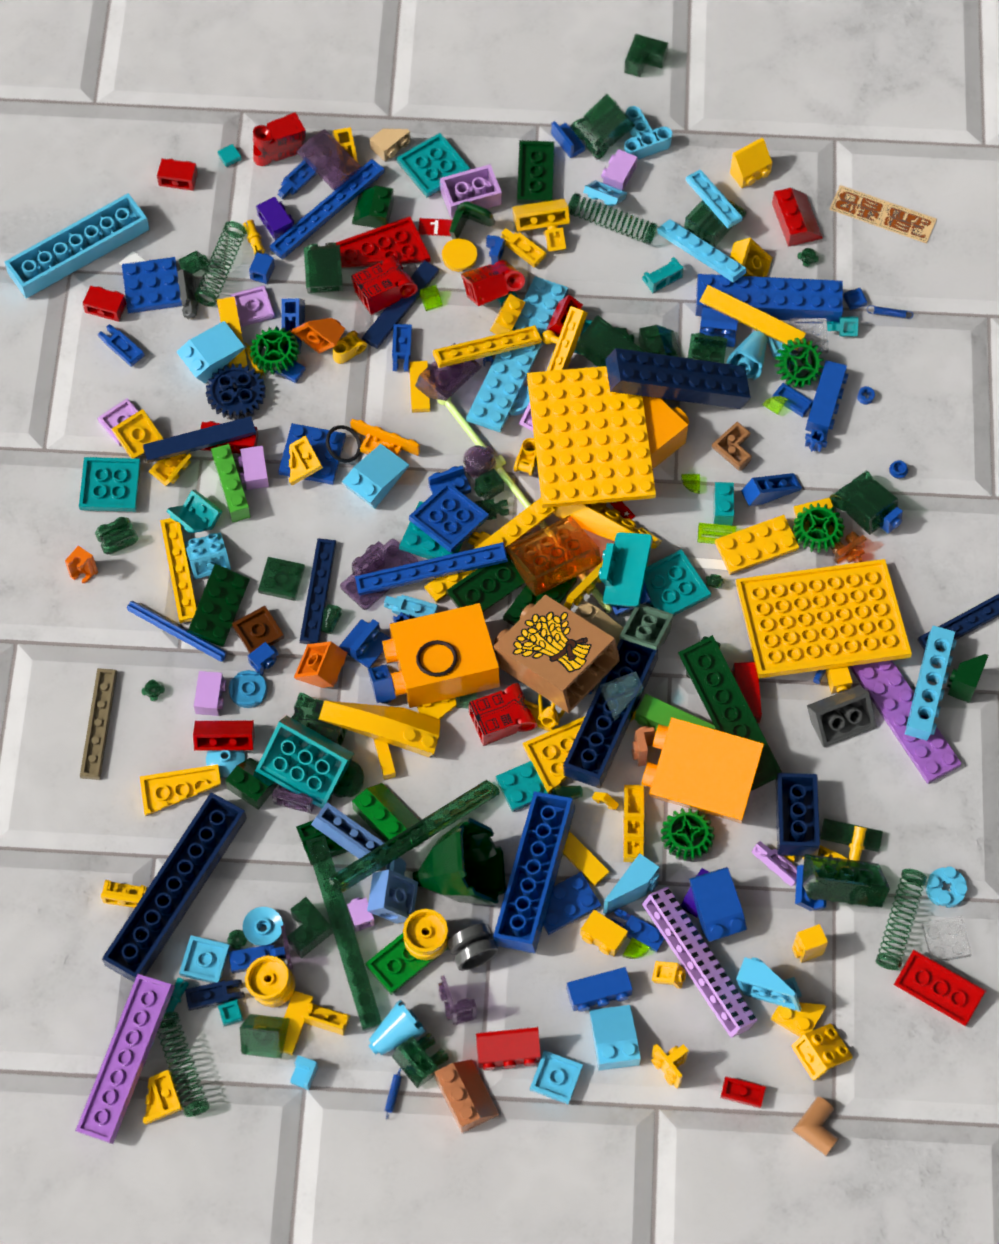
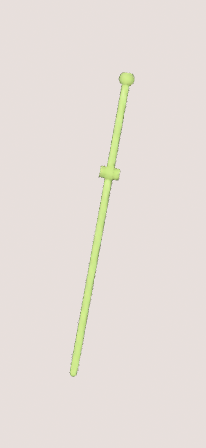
M447 391L440 392L437 395L438 403L447 407L488 460V463L485 464L487 471L490 474L497 472L525 509L532 505L502 466L506 464L503 456H493L451 402L450 393ZM542 521L538 524L581 581H583L587 577L585 572L546 522ZM595 587L591 594L605 612L611 613L612 607L603 603V595Z

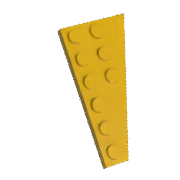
M636 711L634 712L631 721H632L633 719H635V713H636ZM585 716L523 743V748L530 761H532L548 794L568 778L564 776L563 764Z

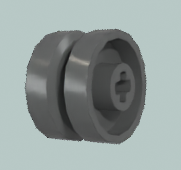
M481 923L467 927L447 941L451 954L456 955L454 959L459 970L465 971L476 968L491 960L499 952L495 941L489 939L491 932L487 924Z

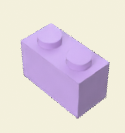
M618 149L616 154L611 156L608 168H604L601 178H603V183L624 190L637 167V156Z
M263 446L240 449L241 456H238L239 467H243L244 472L240 473L242 484L246 483L247 490L269 487Z
M199 671L194 701L195 714L219 716V711L224 706V698H221L222 691H226L227 684L226 680L223 679L222 673Z

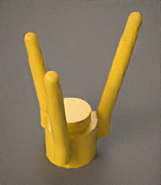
M539 694L538 720H541V723L546 727L558 726L560 719L566 711L562 709L558 714L554 703L543 711L542 695Z

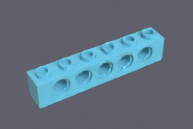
M932 626L929 632L905 735L927 741L930 734L934 735L937 724L934 723L935 717L938 718L941 709L938 706L939 700L942 701L945 692L942 689V685L946 684L949 675L946 672V668L951 665L953 656H950L951 650L954 651L957 641L954 639L955 631ZM928 681L934 682L935 685H931ZM924 698L930 699L931 702H927ZM920 715L926 716L927 719L921 718Z

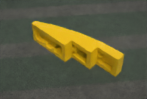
M235 296L217 299L220 321H225L243 343ZM245 349L229 362L230 368L232 364L235 365V368H238L239 364H241L243 369L248 365Z
M624 785L623 862H633L639 853L644 856V785Z

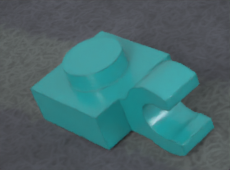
M839 317V322L826 321L827 331H839V336H858L859 318Z

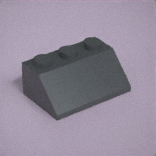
M860 685L807 705L811 723L823 747L877 727L869 692Z

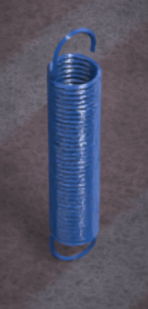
M874 306L873 314L906 318V313L911 311Z
M399 1071L397 1074H394L384 1109L387 1114L393 1113L402 1080V1077L398 1076L400 1075Z

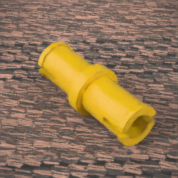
M247 220V223L244 222L243 226L248 235L247 240L253 248L254 255L257 252L261 253V251L264 254L265 249L261 242V234L257 231L254 220Z
M854 826L852 843H849L850 853L847 865L859 868L862 850L865 849L863 844L867 828Z

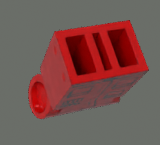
M296 112L267 123V126L258 125L253 129L254 163L258 166H266L272 160L278 161L305 152L306 130Z
M394 255L387 257L382 264H375L351 275L354 291L371 315L399 301L400 298L414 295L418 289L412 278L403 271V266Z
M500 260L494 265L489 264L461 273L467 297L477 306L507 295L510 291H518L525 284L524 275L505 260Z
M516 682L510 685L504 691L469 702V715L483 746L513 735L518 731L526 732L538 726L532 711L524 703L525 696L519 683Z

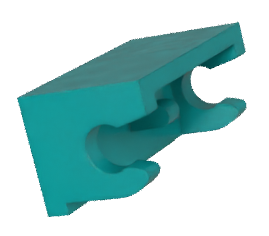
M673 257L669 264L650 274L645 272L642 280L650 291L655 293L683 278L684 267Z

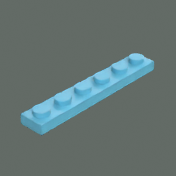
M671 219L657 228L660 236L733 283L746 274V267Z

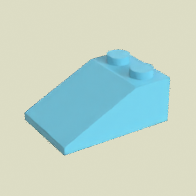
M223 321L190 339L176 352L193 375L206 384L208 379L213 377V373L217 374L218 369L225 367L246 347L229 325Z
M380 444L355 465L342 482L347 489L376 509L410 465Z
M639 853L606 897L603 913L607 915L646 896L649 890L653 892L659 883L657 881L660 877L658 874L659 866Z
M754 957L751 959L744 958L736 978L743 995L801 1012L802 1008L796 993L762 960Z
M630 1005L589 1010L598 1071L638 1066L640 1064V1053Z

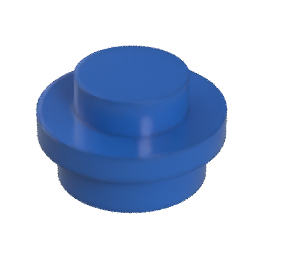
M897 460L890 465L889 472L894 478L901 479L907 475L908 467L905 462Z

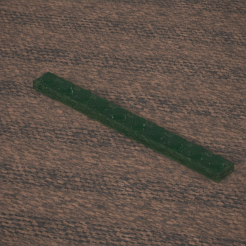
M486 779L329 877L330 884L343 893L499 795V788Z
M323 835L306 840L362 1030L366 1031L379 1027L382 1023L326 837Z

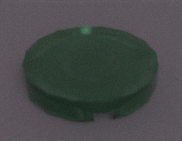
M351 760L333 795L341 798L353 797L360 792L364 785V773L358 763Z

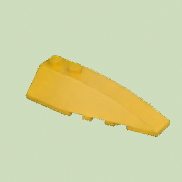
M607 503L553 507L556 517L570 521V524L574 527L585 529L615 541L618 532L650 534L653 538L651 548L654 549L662 542V540L646 529H638L635 522L630 518L623 519L620 517L621 512L618 510L607 508Z
M324 701L318 720L426 757L434 754L440 734V720L402 707Z

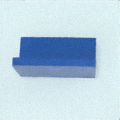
M556 121L551 123V135L570 159L585 151L584 144L566 122L560 126Z

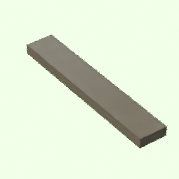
M97 668L80 771L81 779L100 780L117 670Z

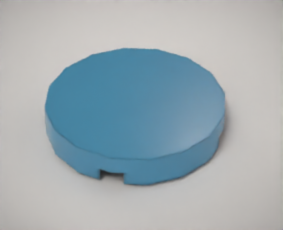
M251 670L237 673L230 680L228 687L232 701L243 708H252L261 704L266 698L268 691L264 677L258 672Z

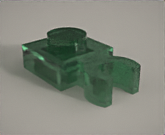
M494 499L475 501L476 505L489 514L487 520L497 519L496 514L502 516L509 515V509L501 508L508 506L507 500H501L496 504Z

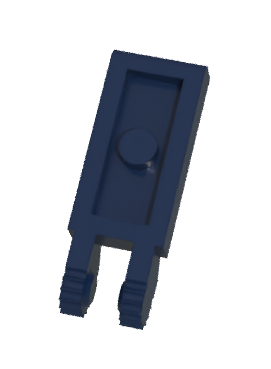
M237 979L227 982L224 980L185 989L188 1010H196L244 998L245 994L242 991L227 993V989L243 985L242 980Z

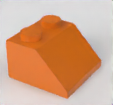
M326 318L308 321L292 329L291 332L320 354L336 346L346 328L338 320Z
M332 641L307 644L294 678L321 688L334 687L338 681L340 670L345 664L347 652Z

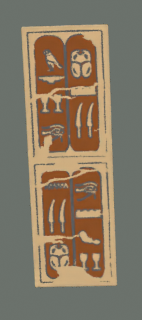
M842 185L839 186L829 209L926 244L937 220L928 215Z

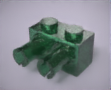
M427 1033L418 1041L412 1036L399 1045L392 1055V1058L417 1089L433 1078L434 1072L438 1070V1066L449 1059L447 1053L442 1056L445 1052L443 1049L438 1050L431 1057L427 1055L425 1050L436 1044L434 1037L429 1039L432 1036L430 1033Z

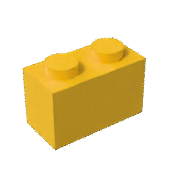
M509 294L490 331L496 335L512 331L526 302Z
M593 910L582 926L580 935L586 943H593L598 946L602 953L615 956L626 940L628 931Z
M820 924L797 932L792 951L796 958L799 957L801 963L821 956L825 952L828 941Z

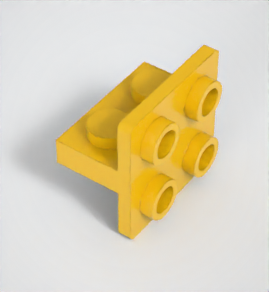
M656 1044L653 1046L651 1055L653 1065L658 1070L661 1068L665 1074V1080L669 1085H674L676 1088L680 1087L683 1077L677 1068L686 1062L689 1051L684 1044L679 1048L678 1046L673 1047L668 1051V1056Z

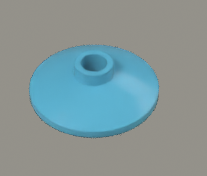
M208 750L206 755L207 766L218 764L220 777L227 778L238 764L245 761L243 750ZM228 754L229 756L228 758L223 759L222 755Z
M258 907L251 910L243 921V933L246 939L257 946H267L279 939L283 931L281 916L277 911L269 907ZM266 926L267 930L260 931V927Z

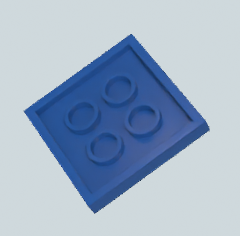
M175 257L122 264L128 314L182 306Z
M292 423L280 463L279 475L290 477L289 445L306 436L323 468L308 476L305 480L333 485L339 461L330 455L326 447V436L329 430ZM334 431L330 436V447L334 454L341 458L346 433Z
M445 482L409 515V521L450 553L489 518L487 512L448 482Z

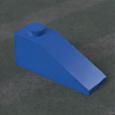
M300 298L282 299V328L284 327L286 331H292V329L305 322V300ZM296 337L297 342L299 343L298 349L300 351L302 340ZM288 344L285 346V349L283 351L284 354H286L288 351Z
M790 473L752 478L741 492L748 505L754 506L762 505L800 491L802 487L795 474Z

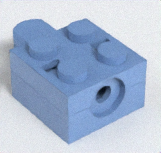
M402 858L387 860L386 870L373 873L367 909L368 912L396 924L405 922L409 915L414 913L418 882L405 876L406 862Z

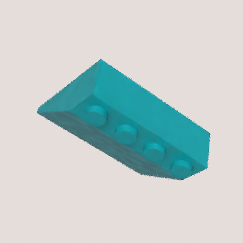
M286 715L278 722L255 771L322 809L326 802L330 800L355 753Z

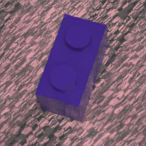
M275 196L256 205L258 217L275 241L293 226L294 220L290 214L287 215L281 201L278 202Z

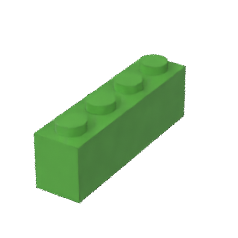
M226 444L212 448L213 461L232 523L251 518L230 445Z
M645 694L635 713V720L639 725L654 727L655 732L659 724L669 727L671 717L716 730L713 724L648 694Z

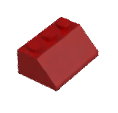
M793 188L774 191L772 205L788 247L822 239V234L807 195Z
M538 1027L476 1033L479 1069L483 1068V1070L489 1071L499 1066L509 1069L519 1064L535 1066L540 1062Z

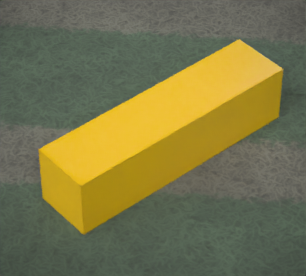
M373 739L384 780L396 777L388 743Z

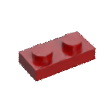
M725 1076L720 1098L761 1108L766 1087Z

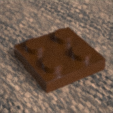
M266 606L232 623L233 629L249 654L264 642L271 646L284 639V634Z

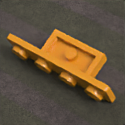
M352 419L350 422L351 429L366 436L360 447V452L368 455L378 445L382 444L397 456H399L401 450L417 456L420 454V445L412 439H404L396 433L386 432L378 426H370L362 420Z

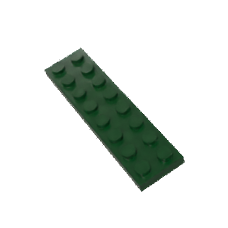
M713 635L678 652L716 730L764 744L751 791L776 780L777 773H782Z

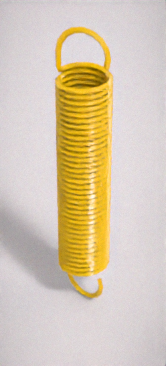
M247 344L245 351L256 374L264 375V370H259L257 365H254L253 359L250 356V346Z

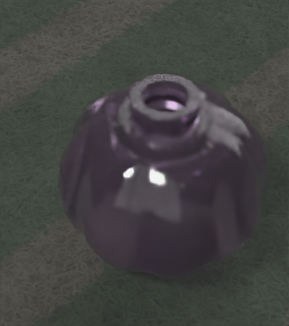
M480 445L470 447L463 456L464 471L472 478L476 476L479 478L490 476L496 468L495 451L488 445L486 447Z

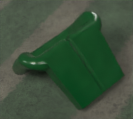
M469 201L462 202L457 206L449 233L452 239H458L467 220H472L485 226H493L495 224L493 214L486 208Z

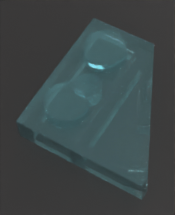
M636 671L600 685L601 692L614 720L632 703L635 697L637 698L644 691Z

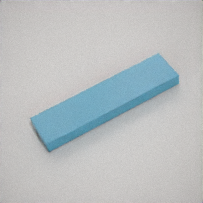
M701 169L686 176V182L727 228L742 222L743 217Z

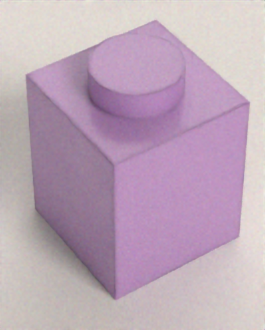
M355 898L347 904L356 932L375 926L372 913L367 911V898Z

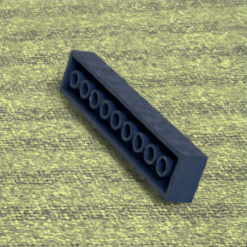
M212 792L209 794L102 957L106 967L132 982H135L137 974L146 976L246 821L245 810Z

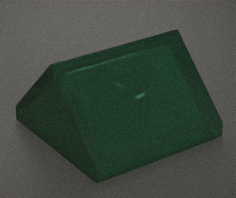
M249 1014L240 1026L241 1054L281 1059L290 1019Z

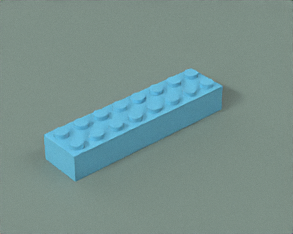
M128 193L8 259L4 263L9 276L27 299L149 230L148 220Z

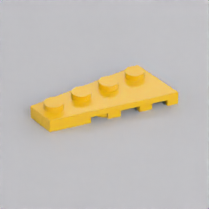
M218 764L140 776L144 814L148 816L220 786L221 779Z

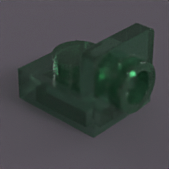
M197 250L179 259L181 269L191 274L199 270H203L206 273L209 272L208 258Z

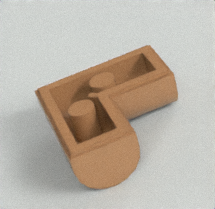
M737 421L712 444V448L738 471H741L749 464L752 458L740 446L751 435V432Z
M817 1097L792 1131L827 1156L839 1140L838 1137L823 1127V1124L832 1114L834 1108L825 1099Z

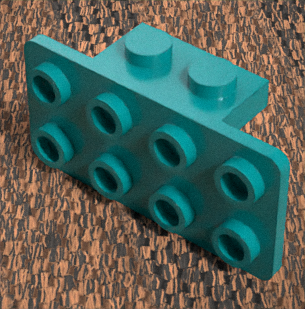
M618 532L614 544L607 543L606 549H604L602 554L603 564L599 569V578L606 585L603 596V603L605 605L638 607L640 605L653 540L650 534Z

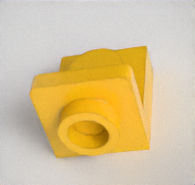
M558 225L547 227L548 230L544 231V236L546 237L548 252L565 250L566 244L563 227L558 228Z
M656 961L652 981L658 984L674 985L676 988L681 989L686 979L685 969L678 963Z

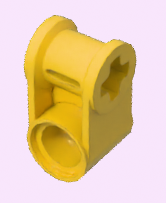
M355 330L351 331L333 347V360L338 364H344L356 355L361 354L367 348V343L358 337V333Z
M527 438L523 441L519 455L516 458L514 471H522L532 476L537 461L535 442L533 438ZM527 448H533L534 450H533V451H528V450H526V449H527Z

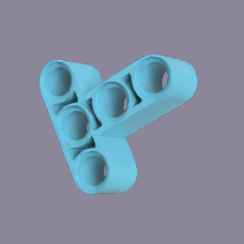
M630 106L626 109L627 116L625 122L629 126L628 131L632 138L626 140L624 152L637 156V160L666 150L671 146L672 130L670 128L660 127L652 130L639 107Z

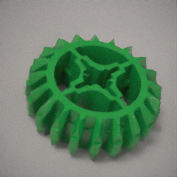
M276 326L274 330L269 327L267 332L262 329V335L256 334L257 340H252L253 346H250V356L253 359L254 365H257L259 370L263 369L266 374L270 371L274 375L275 371L281 374L282 369L288 371V366L294 367L293 361H298L297 355H299L300 351L296 336H292L290 330L286 331L284 327L279 330V327ZM288 344V351L286 354H284L283 351L285 349V346ZM264 346H265V347H266V351L264 352L265 355L262 357V356H261V352H262V349H263Z
M794 338V342L788 340V345L782 344L784 351H777L780 357H775V360H779V364L774 366L780 367V370L776 373L783 374L780 379H786V384L790 385L792 383V387H797L798 385L804 387L805 384L811 385V380H817L815 375H821L818 369L824 368L823 365H819L820 362L824 361V358H819L822 351L816 352L818 345L812 346L813 341L809 340L807 342L806 338L801 340ZM795 348H803L802 352H799L797 356L790 354ZM809 354L811 357L812 364L808 362ZM795 359H801L800 362H802L803 366H797L799 363ZM787 361L791 364L790 370L787 368ZM802 369L809 371L801 378L795 377Z
M819 503L817 507L810 504L809 509L804 507L802 512L797 514L798 518H795V525L793 526V531H795L794 537L799 538V544L804 543V549L810 547L811 552L814 549H817L818 553L821 552V549L827 552L829 547L834 549L835 543H840V538L844 536L842 531H844L845 526L843 525V518H839L840 513H834V507L827 509V504L824 507H820ZM806 521H809L811 527L805 532L803 526ZM832 524L834 532L829 535L827 529Z
M691 807L688 809V812H685L682 808L680 809V814L674 811L673 816L668 815L667 821L663 822L662 826L664 828L661 829V834L663 835L661 841L666 842L664 844L665 849L670 848V855L676 853V859L680 858V855L683 856L684 861L687 860L688 856H690L692 861L695 860V855L701 858L702 852L707 854L709 851L708 847L713 845L712 840H714L715 835L712 833L714 832V827L710 826L711 820L705 821V814L699 816V810L692 813ZM682 823L681 829L676 830V832L671 833L672 829L677 824ZM685 828H686V832H688V835H691V836H690V840H689V836H687V834H684V833H685ZM699 836H704L698 845L693 846L695 839H699ZM677 842H682L685 844V846H682Z

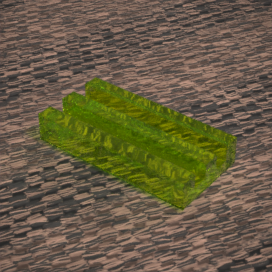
M699 523L697 542L715 544V539L717 538L713 537H723L731 534V532L734 533L736 532V526ZM701 535H709L713 537H702Z

